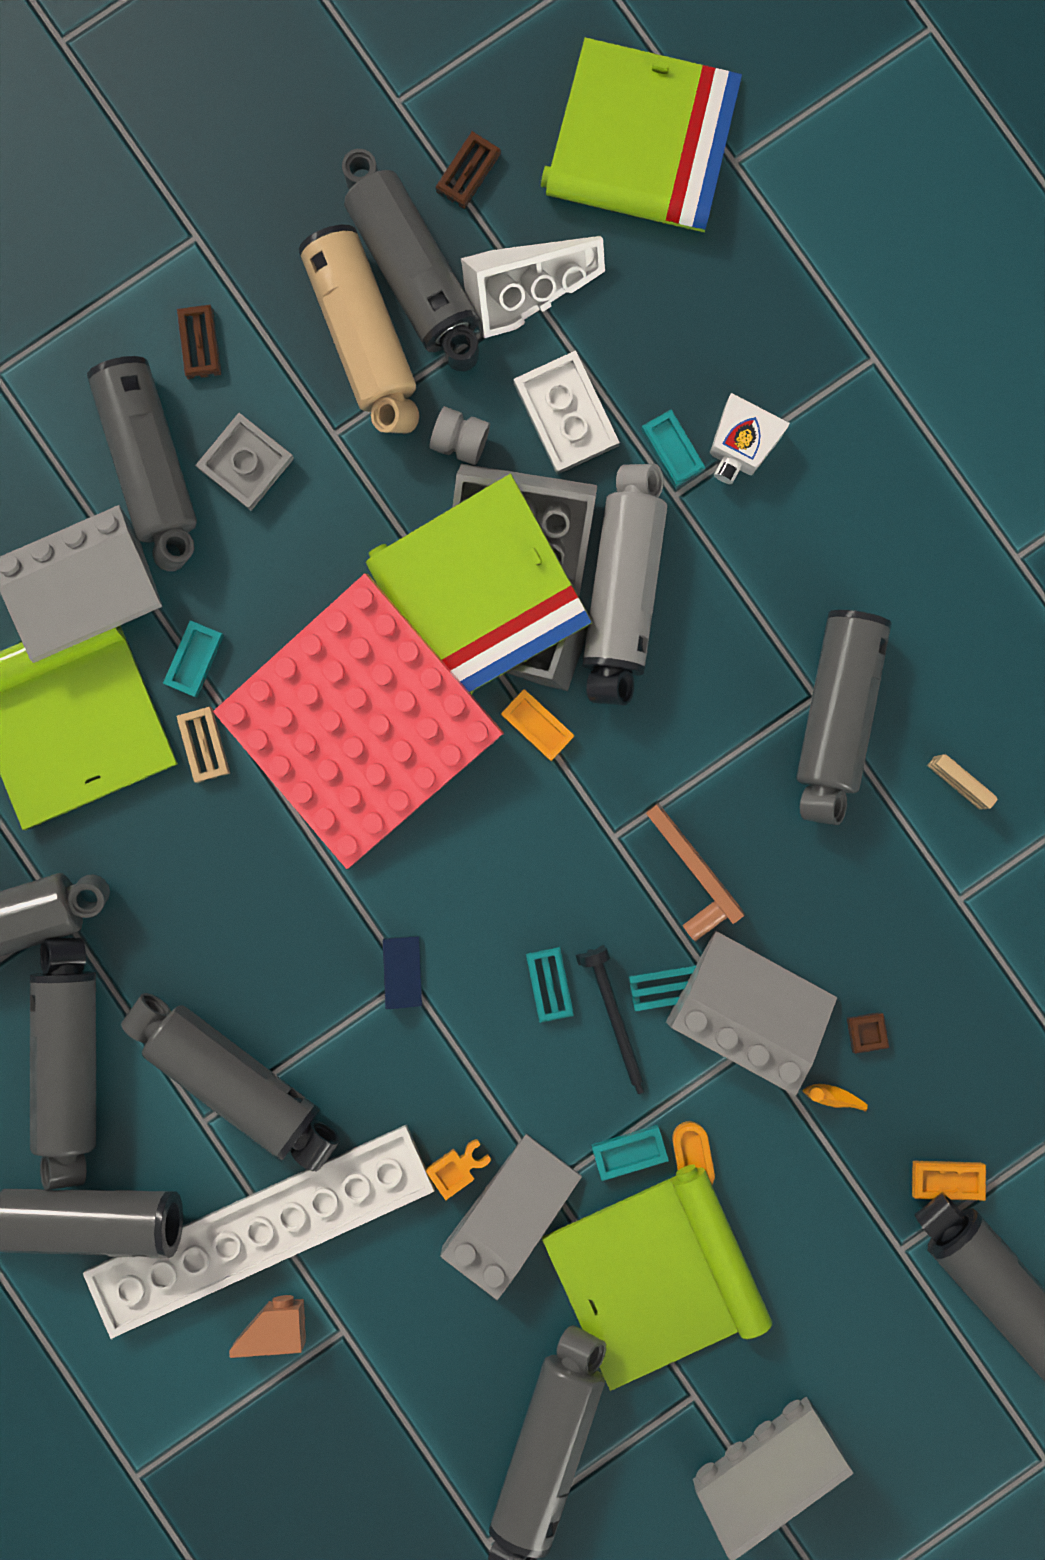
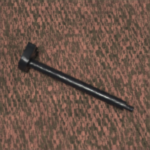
M601 945L598 949H589L587 953L575 956L578 965L593 968L631 1084L635 1085L637 1094H641L644 1092L641 1084L643 1079L604 966V962L608 961L610 956L605 945Z

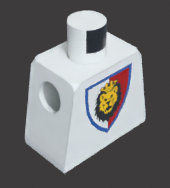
M731 393L724 407L710 450V454L713 457L721 460L714 476L726 484H732L739 470L748 475H753L781 439L790 423Z

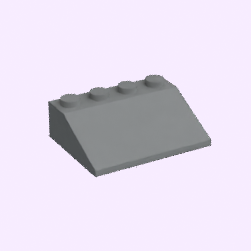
M461 463L456 475L453 507L511 473L579 596L597 485Z
M119 505L0 556V593L29 659L33 663L163 607L141 543L136 538L131 521Z
M714 931L666 1023L674 1030L796 1096L813 1065L837 997L725 935Z
M807 1396L801 1401L794 1400L783 1409V1414L772 1422L765 1421L755 1429L754 1435L743 1443L739 1441L731 1445L726 1450L724 1457L715 1463L710 1462L702 1466L698 1470L696 1477L693 1478L699 1500L729 1560L739 1558L854 1474L832 1432Z

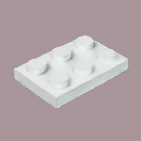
M576 351L514 379V385L557 475L619 446L620 442Z

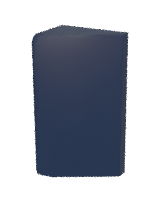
M419 936L384 938L385 1009L422 1006Z

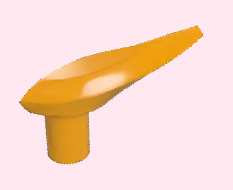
M813 1084L802 1090L813 1101L835 1108L851 1107L867 1111L868 1105L861 1099L836 1086Z

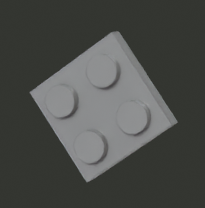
M238 413L195 466L252 511L293 461L294 457L242 414Z

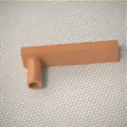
M657 803L646 812L647 816L714 899V902L683 924L689 936L696 942L727 917L732 924L744 917L743 909L662 806Z

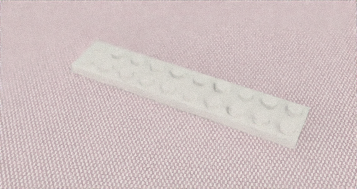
M406 1124L327 1160L317 1172L310 1170L302 1171L183 1225L178 1249L171 1258L113 1257L85 1270L83 1276L110 1339L424 1197L434 1192L435 1187L425 1171L424 1162Z

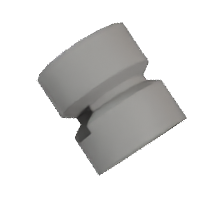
M444 406L433 429L430 449L446 455H450L454 451L456 452L457 459L476 465L486 444L490 423L472 416L468 420H464L461 412Z

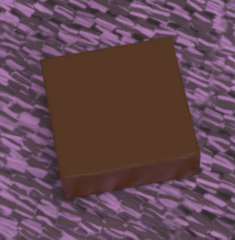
M878 1012L847 1018L853 1053L889 1048L883 1013Z

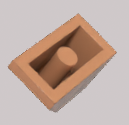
M291 1295L274 1297L235 1340L229 1350L230 1358L301 1353L306 1343L304 1299L294 1300V1297Z

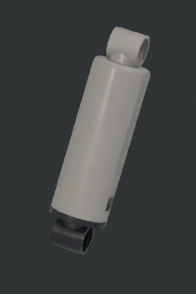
M657 464L622 465L616 476L617 492L609 494L606 498L589 615L593 623L588 625L582 664L583 667L593 670L588 676L586 689L588 698L592 703L627 705L630 703L634 693V679L632 675L644 674L667 514V503L658 498L663 489V474Z

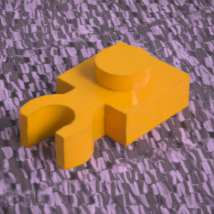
M478 1139L472 1140L467 1144L463 1155L459 1156L456 1150L452 1149L426 1168V1173L445 1200L475 1180L470 1172L472 1168H483L491 1161L489 1154L481 1159H475L472 1156L473 1150L481 1145Z

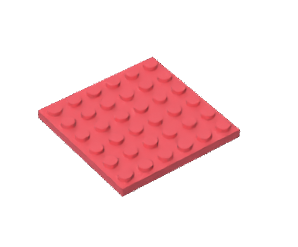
M366 573L213 711L346 869L352 867L504 734L381 588Z

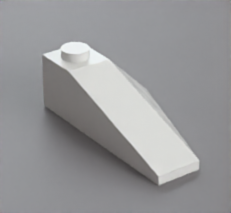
M601 236L497 249L461 258L465 293L480 318L478 327L484 338L516 330L524 325V320L539 310L543 312L552 306L551 302L566 292L573 293L605 272L604 247Z

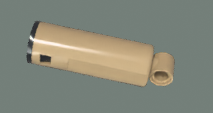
M340 224L321 229L308 236L300 244L298 250L358 406L363 411L371 412L372 423L380 432L410 433L419 422L418 408L413 401L408 399L415 392L416 383L356 228L351 225Z

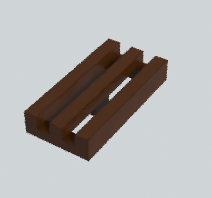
M472 131L436 185V192L440 195H446L447 199L451 202L456 201L459 207L465 210L500 156L501 149ZM478 144L480 147L453 188H450L448 185L474 145ZM486 151H489L488 156L486 157V159L474 175L473 179L461 195L460 191L462 190V188L468 181L469 177L471 176V174L483 158Z
M211 304L177 309L186 378L194 379V376L199 375L201 377H208V374H214V376L221 375L214 313ZM201 314H205L211 365H206ZM187 316H192L198 367H193Z

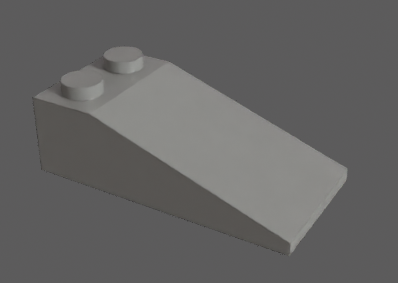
M525 1134L443 1244L440 1257L498 1300L517 1275L582 1178V1175L528 1134Z

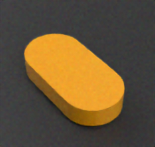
M686 1121L679 1124L672 1135L677 1170L688 1165L704 1168L713 1185L715 1173L707 1133L696 1122Z

